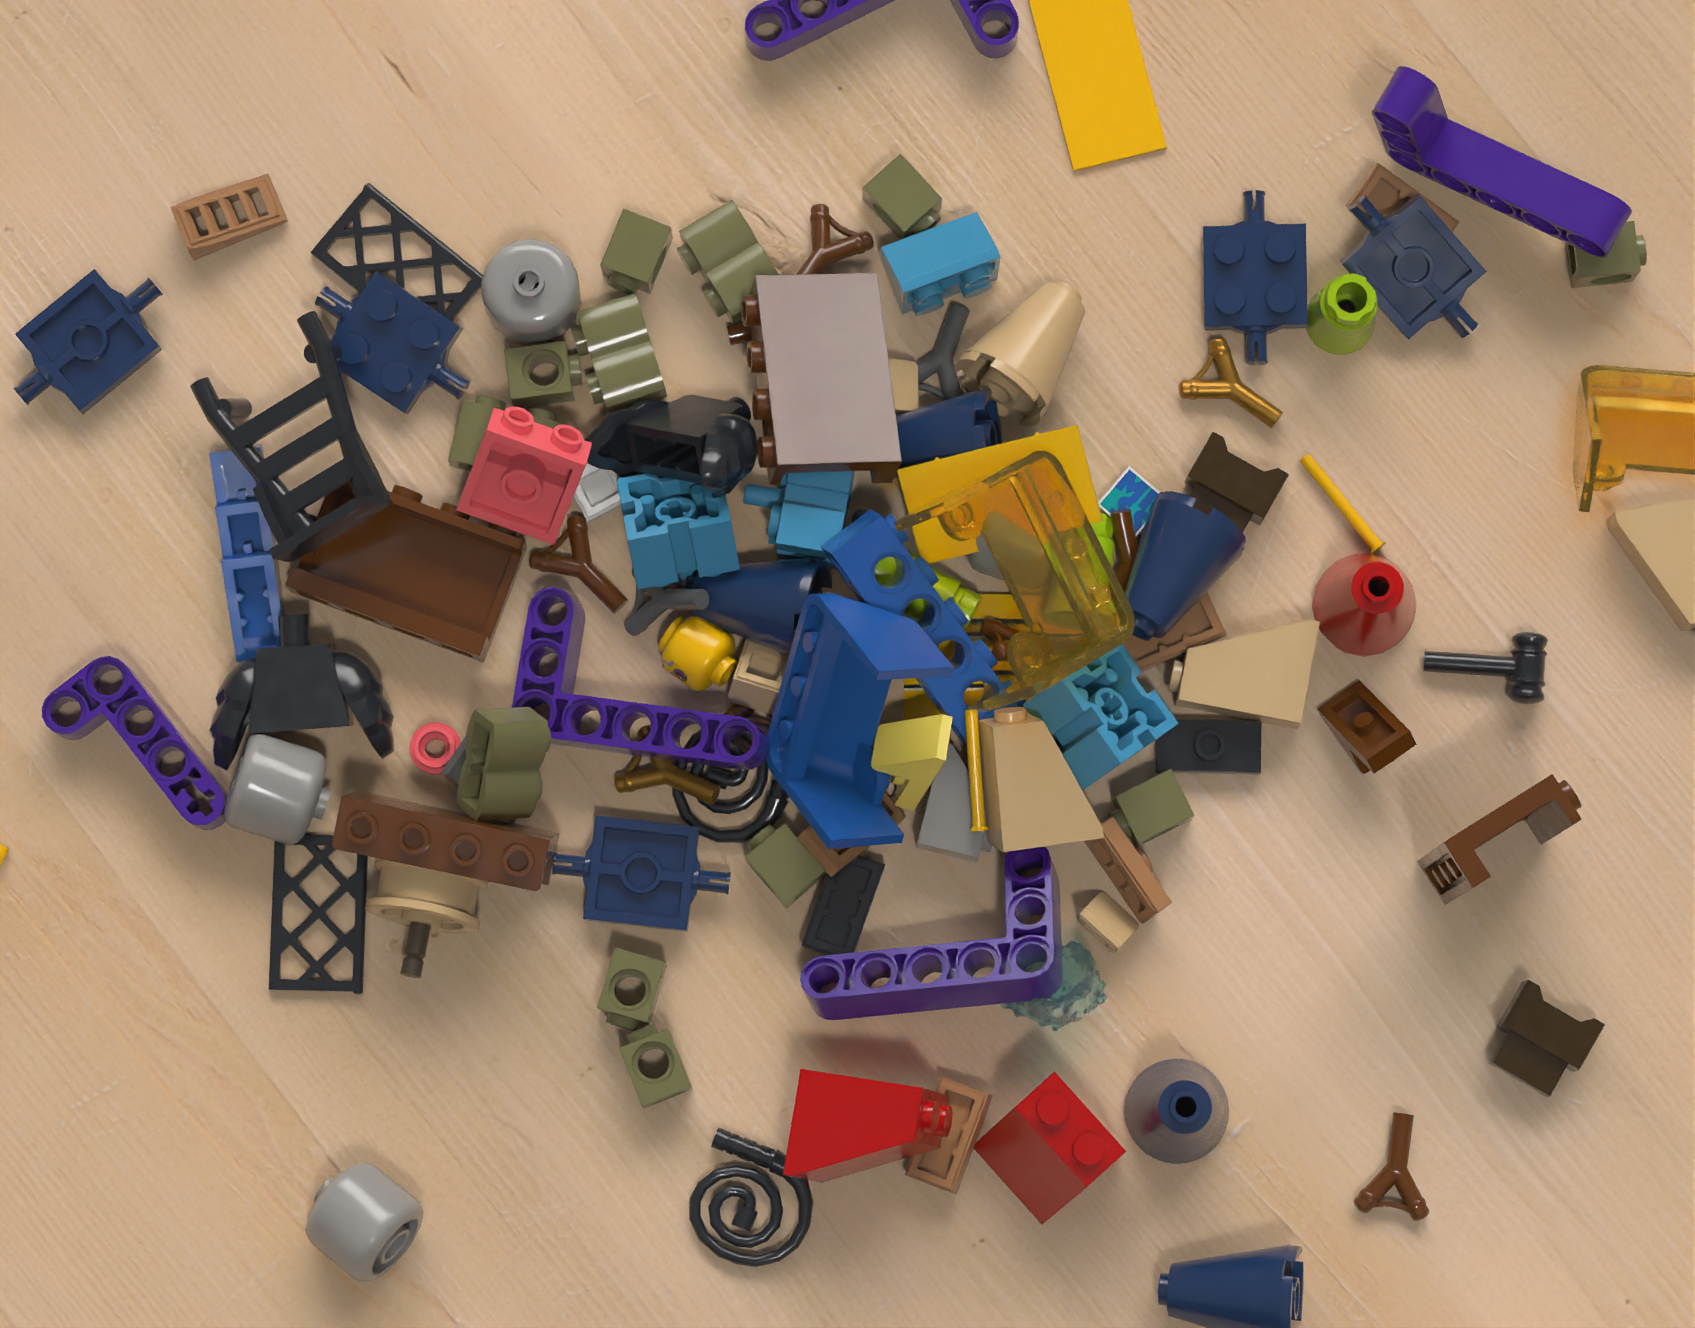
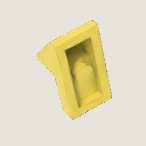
M940 714L885 723L878 727L871 767L876 771L890 774V782L897 785L894 806L912 811L915 810L946 761L953 717Z

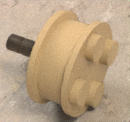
M375 858L374 867L381 872L376 897L367 899L365 910L379 918L410 926L404 952L406 957L403 958L400 974L412 978H421L424 965L422 959L426 955L430 930L456 934H471L479 931L480 921L474 917L478 892L487 889L488 881Z

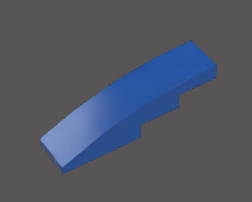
M262 444L254 445L264 458ZM230 449L211 451L209 457L217 502L215 511L223 556L221 565L236 662H241L246 657L256 656L257 649L280 647L278 616H285L279 563L278 560L272 558L269 549L276 546V539L253 492V488L258 486V484Z

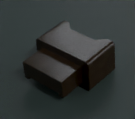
M1212 432L1184 483L1193 488L1189 496L1198 499L1193 508L1206 515H1209L1212 508H1215L1235 523L1243 533L1249 521L1261 525L1289 474L1279 468L1265 472L1228 452L1224 437Z
M1530 980L1522 981L1496 1026L1507 1034L1489 1064L1536 1090L1541 1095L1549 1097L1566 1068L1572 1072L1580 1070L1605 1024L1595 1018L1581 1022L1544 1001L1539 985Z

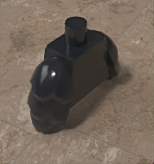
M686 395L670 403L659 400L637 401L630 408L619 409L606 414L599 427L592 431L585 439V441L592 443L587 460L589 465L599 469L612 470L621 477L643 472L703 484L706 490H712L716 496L730 494L739 481L751 472L757 459L758 440L754 427L750 423V408L743 399L732 397L724 401L697 395Z
M309 614L278 616L280 647L257 649L256 656L246 657L235 665L218 689L215 698L217 709L212 718L209 731L214 740V764L226 771L236 756L248 723L250 734L344 727L354 725L353 712L369 742L382 759L394 751V737L391 730L394 715L383 696V685L379 677L359 656L347 650H336L335 644L311 645Z

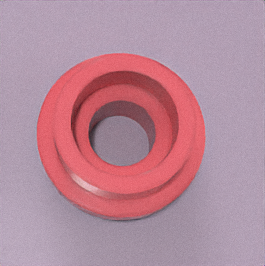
M438 722L428 723L420 727L413 734L409 746L410 756L414 764L423 772L439 775L442 774V770L461 744L457 733L450 726ZM440 740L445 743L446 750L441 757L431 758L428 756L427 746L431 741Z

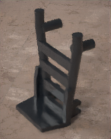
M315 311L302 315L297 319V323L308 342L304 349V358L309 363H316L320 377L244 424L238 426L233 419H245L250 416L252 406L249 400L244 398L219 399L209 377L199 379L190 385L207 421L257 482L258 486L253 488V492L278 543L269 549V552L273 559L285 562H293L303 555L313 552L393 502L357 431L338 361L342 357V350L339 345L331 343ZM327 399L332 418L265 459L253 445ZM339 441L343 459L291 491L279 478L280 475ZM350 481L355 499L350 500L319 520L315 515L306 512V507Z

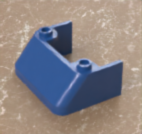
M819 593L808 595L801 609L767 734L769 741V752L766 758L767 765L772 775L828 849L902 843L904 833L881 805L884 792L890 784V774L876 771L871 767L873 743L892 679L951 676L954 667L915 620L834 593Z

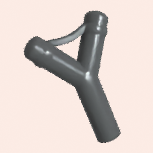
M956 304L950 305L934 351L917 363L918 390L929 392L943 401L964 395L957 373L954 370L953 356L970 310ZM937 372L942 392L930 386L920 385V383Z
M632 569V576L635 579L634 570ZM636 584L635 605L629 619L625 621V629L630 635L638 636L667 609L703 610L709 604V595L704 589H668L666 586L637 589ZM646 592L651 599L644 604Z

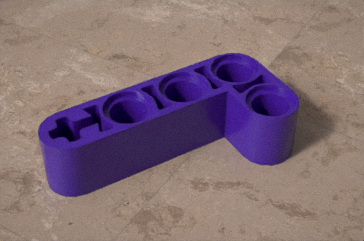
M111 656L99 657L93 660L52 691L44 700L42 718L46 726L54 733L68 740H79L109 720L184 819L193 826L203 830H213L225 823L224 810L227 805L228 796L226 791L136 674L121 660ZM110 670L121 671L123 675L121 688L112 695L101 694L99 681L103 674ZM68 702H78L81 707L79 720L70 727L60 726L57 718L59 709ZM140 711H151L154 716L152 729L143 736L132 735L130 731L132 717ZM172 751L183 752L186 764L181 773L174 777L164 776L161 771V762L164 756ZM193 783L208 798L215 796L210 802L213 812L208 816L200 811L194 813L199 807L198 802L189 791L184 789L185 787Z

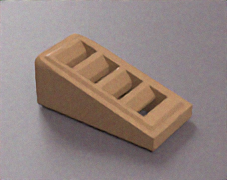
M269 174L243 181L170 207L188 252L194 261L288 222ZM260 192L269 214L260 218L250 195ZM241 200L249 219L248 222L239 224L231 205L232 202ZM220 207L229 225V228L219 230L212 213L213 210ZM201 215L209 232L208 235L202 237L199 236L193 221L194 218Z

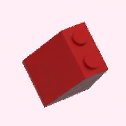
M800 1069L783 1175L823 1183L939 1149L942 1137L949 1135L952 1126L953 1110L951 1106L947 1105L949 1096L923 1087Z
M1055 1071L983 1135L973 1148L1041 1225L1086 1189L1127 1152Z

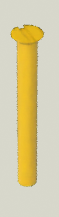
M1310 453L1305 455L1300 460L1301 464L1369 546L1371 554L1378 551L1386 542L1380 541Z
M970 709L964 711L973 825L969 831H986L989 828L985 823L978 710Z

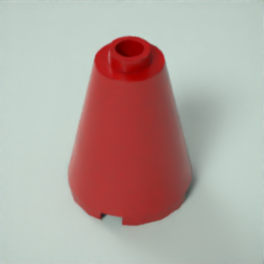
M1363 553L1344 557L1333 563L1323 573L1315 588L1312 608L1315 621H1320V632L1336 648L1347 654L1366 657L1382 654L1403 640L1415 618L1416 597L1409 578L1400 567L1384 557Z

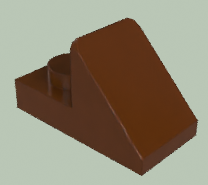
M1360 680L1317 709L1355 766L1363 774L1370 770L1375 774L1417 745L1410 730Z

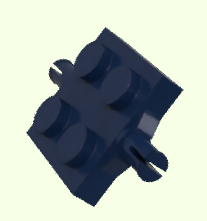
M1252 190L1243 192L1244 221L1230 226H1203L1205 331L1232 330L1246 335V364L1255 365V345H1258L1259 365H1265L1268 363L1267 334L1281 329L1308 328L1306 224H1275L1265 221V192L1256 190V210H1253Z
M1419 193L1414 195L1396 212L1384 217L1367 199L1366 195L1358 198V202L1370 215L1366 216L1355 202L1348 210L1354 214L1368 231L1361 243L1340 260L1345 269L1350 274L1355 273L1366 278V281L1376 292L1377 305L1408 340L1427 323L1442 317L1450 323L1461 338L1469 335L1470 333L1457 318L1460 317L1472 331L1477 327L1478 323L1474 321L1459 302L1467 288L1487 271Z
M95 269L92 270L15 333L31 353L34 365L38 370L13 389L29 405L33 399L49 386H52L54 389L64 393L82 415L85 414L162 350L145 329L142 317L139 314L159 296H162V292L150 278H147L143 284L125 297L123 294L110 288Z
M377 271L374 272L362 293L351 302L332 291L328 286L320 292V294L336 304L334 306L319 296L315 301L316 306L321 307L339 319L336 333L331 339V343L339 345L342 350V357L338 361L341 372L405 414H409L420 395L433 386L434 383L456 397L457 400L465 394L464 391L450 383L449 380L466 390L470 385V381L446 367L450 349L463 331V327Z
M598 815L595 817L593 841L586 852V856L558 854L555 852L554 863L571 864L573 866L555 864L552 866V875L583 877L586 890L584 920L688 932L690 908L697 895V891L726 893L728 895L729 884L709 881L730 883L731 872L700 870L697 857L699 827Z

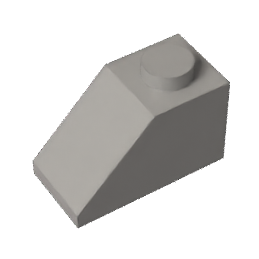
M948 744L946 761L931 785L917 848L977 862L980 850L991 852L992 845L988 844L987 830L969 831L973 826L969 771L953 744Z

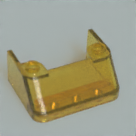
M1606 365L1589 366L1582 370L1577 394L1573 477L1579 511H1590L1593 490L1606 491L1621 484L1624 480L1626 469L1695 475V373Z
M1035 451L943 494L893 522L897 531H901L937 517L943 530L957 541H968L982 534L1027 627L1013 635L1007 647L1008 662L1017 681L983 701L982 704L986 712L1038 695L1123 644L1133 634L1135 627L1133 610L1062 464L1053 454L1047 451Z

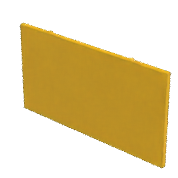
M1028 0L1073 172L1167 149L1158 115L1159 108L1155 104L1132 18L1134 13L1130 11L1128 0Z
M1078 424L1041 434L1036 432L1033 436L941 459L936 457L933 461L897 470L919 555L928 564L979 552L976 537L981 521L990 511L1000 512L1035 537L1103 521Z

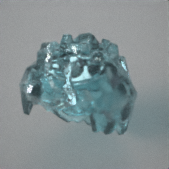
M1069 941L1065 946H1062L1063 979L1060 988L1055 994L1045 999L1033 997L1032 1001L1001 1004V1007L1003 1009H1011L1015 1017H1028L1039 1023L1041 1027L1051 1025L1052 1030L1057 1031L1069 1023L1079 1022L1083 1017L1096 1009L1098 1005L1103 1004L1107 999L1103 992L1106 985L1100 979V972L1096 969L1097 963L1092 957L1091 952L1081 943ZM1033 963L1027 967L1025 972H1036L1043 968L1045 963Z

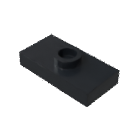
M1176 719L1179 724L1156 739V772L1163 773L1172 769L1173 773L1260 775L1262 721Z
M859 855L833 877H830L827 873L801 946L824 955L854 953L885 864Z

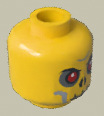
M692 615L687 619L682 616L677 618L668 627L658 646L659 651L662 652L661 662L664 670L695 691H704L714 683L719 687L723 686L732 676L738 664V661L732 658L736 647L734 637L727 631L697 615Z

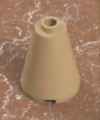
M1047 282L1042 284L961 354L954 366V370L956 373L962 369L966 375L961 381L964 389L968 393L976 390L991 389L993 393L988 401L997 402L1000 417L1006 419L1008 414L1012 412L1023 417L1019 425H1037L1047 412L1085 314L1080 293L1065 282H1057L1056 284Z

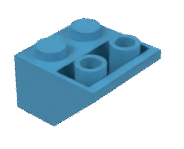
M977 212L881 247L880 259L901 313L905 314L914 310L916 316L925 315L944 306L943 299L961 292L964 298H970L991 289V281L998 278L1001 258L993 239Z

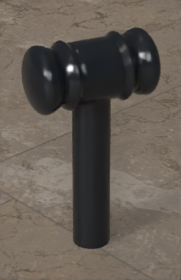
M1535 632L1517 633L1511 638L1514 645L1510 652L1512 657L1425 651L1423 671L1511 677L1509 684L1512 686V689L1508 693L1509 699L1520 704H1536L1545 698L1542 688L1546 685L1544 682L1547 652L1544 648L1547 645L1548 639L1544 635Z

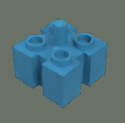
M855 471L787 473L783 476L778 489L753 484L746 485L743 497L744 504L772 509L767 535H769L768 543L776 545L777 559L823 558L827 559L831 569H836L821 546L845 529Z
M648 473L616 479L637 589L653 586L663 587L674 582H680V584L686 586L688 578L696 577L697 572L699 577H714L721 573L740 570L725 495L716 496L712 490H706L703 484L668 477L658 478V475Z
M1119 638L1085 662L1083 661L1056 679L1023 704L1030 715L1043 720L1051 735L1054 734L1052 737L1082 790L1179 724L1157 692L1153 690L1147 694L1136 677L1143 672Z

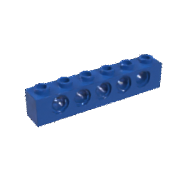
M870 509L827 541L821 548L860 602L904 616L905 609L911 601L915 599L924 600L926 606L925 613L917 623L937 647L944 641L953 640L955 653L949 662L954 668L951 676L915 679L939 712L953 717L951 728L967 749L965 710L977 709L978 720L994 718V710L1008 707H1024L1023 704L1026 700L1009 679L1002 684L992 670L998 662L981 639L973 643L962 628L969 622L952 598L949 597L943 601L933 587L939 579L928 563L921 556L915 560L911 557L903 545L909 540V537L898 521L891 514L884 518L879 513ZM886 557H893L896 563L894 575L886 582H877L874 574L876 565ZM982 681L984 685L983 697L974 705H966L964 702L965 690L970 684Z

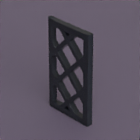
M370 183L363 187V191L311 251L315 258L360 294L367 285L366 274L396 271L397 284L405 289L404 270L433 267L436 295L417 296V298L428 305L437 304V311L452 321L482 287V273ZM373 199L390 213L391 225L362 227L360 212ZM352 221H353V227H354V228L347 229V227H348V226L352 223ZM414 232L432 247V258L403 261L400 233ZM392 234L395 261L365 264L363 237ZM355 238L357 265L343 266L328 254L327 251L337 239ZM454 265L472 280L462 292L444 294L441 266ZM445 303H451L445 311Z
M305 834L298 843L292 844L305 846L315 857L293 879L285 872L286 845L290 844L274 841L269 990L363 993L368 856L357 854V871L346 880L327 860L337 850L332 847L333 835ZM315 846L328 847L325 848L322 852H320ZM322 864L340 883L341 887L318 907L299 885ZM294 891L313 913L290 934L283 926L284 899ZM348 892L355 899V924L345 935L325 913ZM320 919L339 941L316 961L297 939ZM289 946H292L311 966L298 980L281 979V956ZM346 947L353 954L352 981H335L323 967ZM318 974L323 980L310 979Z

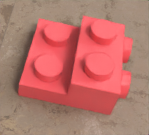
M508 407L504 411L493 408L456 510L554 545L585 469L592 443L583 440L582 433L572 426L561 424L552 429L534 422L533 416L527 410L520 407Z

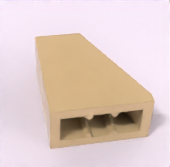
M1695 498L1614 512L1606 520L1609 532L1680 631L1695 629Z
M1306 620L1188 648L1183 662L1174 660L1171 669L1168 691L1177 692L1175 706L1297 729L1302 723L1320 621Z
M1023 707L994 710V718L978 720L986 823L989 828L987 829L988 844L1002 852L1104 838L1103 827L1043 720L1028 713L1026 714Z

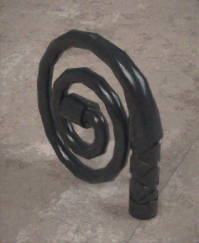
M702 729L691 735L683 749L693 748L700 742ZM742 731L736 734L752 746L753 736L751 732ZM731 742L730 750L733 756L745 754L738 744ZM766 759L757 768V778L752 789L740 800L730 803L716 801L713 805L697 799L698 803L711 812L718 814H733L749 808L762 796L768 782L769 768ZM676 761L675 766L686 770L688 763ZM693 763L690 773L702 778L705 765ZM710 766L706 780L726 790L727 786L736 787L746 780L749 770H737V773L732 775L730 769ZM774 777L769 790L770 795L766 796L763 809L753 822L740 829L718 830L703 824L691 812L684 792L672 787V796L680 817L688 826L699 827L700 836L717 843H744L751 840L766 826H773L782 816L789 803L787 801L789 796Z
M718 1128L711 1145L712 1148L726 1151L730 1155L734 1154L748 1162L752 1161L763 1168H769V1172L783 1177L793 1187L799 1201L798 1224L787 1242L776 1250L760 1255L739 1253L722 1246L707 1232L701 1218V1201L708 1188L719 1180L741 1177L750 1179L760 1185L770 1198L771 1215L769 1223L759 1233L747 1236L739 1235L730 1230L721 1220L720 1208L726 1199L739 1197L744 1200L743 1206L738 1205L731 1223L736 1227L751 1232L758 1212L754 1211L756 1198L752 1191L742 1186L728 1185L714 1194L708 1206L710 1225L722 1240L736 1247L752 1248L767 1242L781 1225L783 1216L781 1195L771 1179L754 1168L733 1165L714 1169L697 1183L689 1198V1220L699 1241L722 1259L738 1265L751 1267L780 1262L799 1248L810 1228L814 1201L808 1180L783 1175L786 1155L780 1150L774 1151L775 1149L757 1144V1142L747 1138L743 1139L737 1134H731L727 1130Z

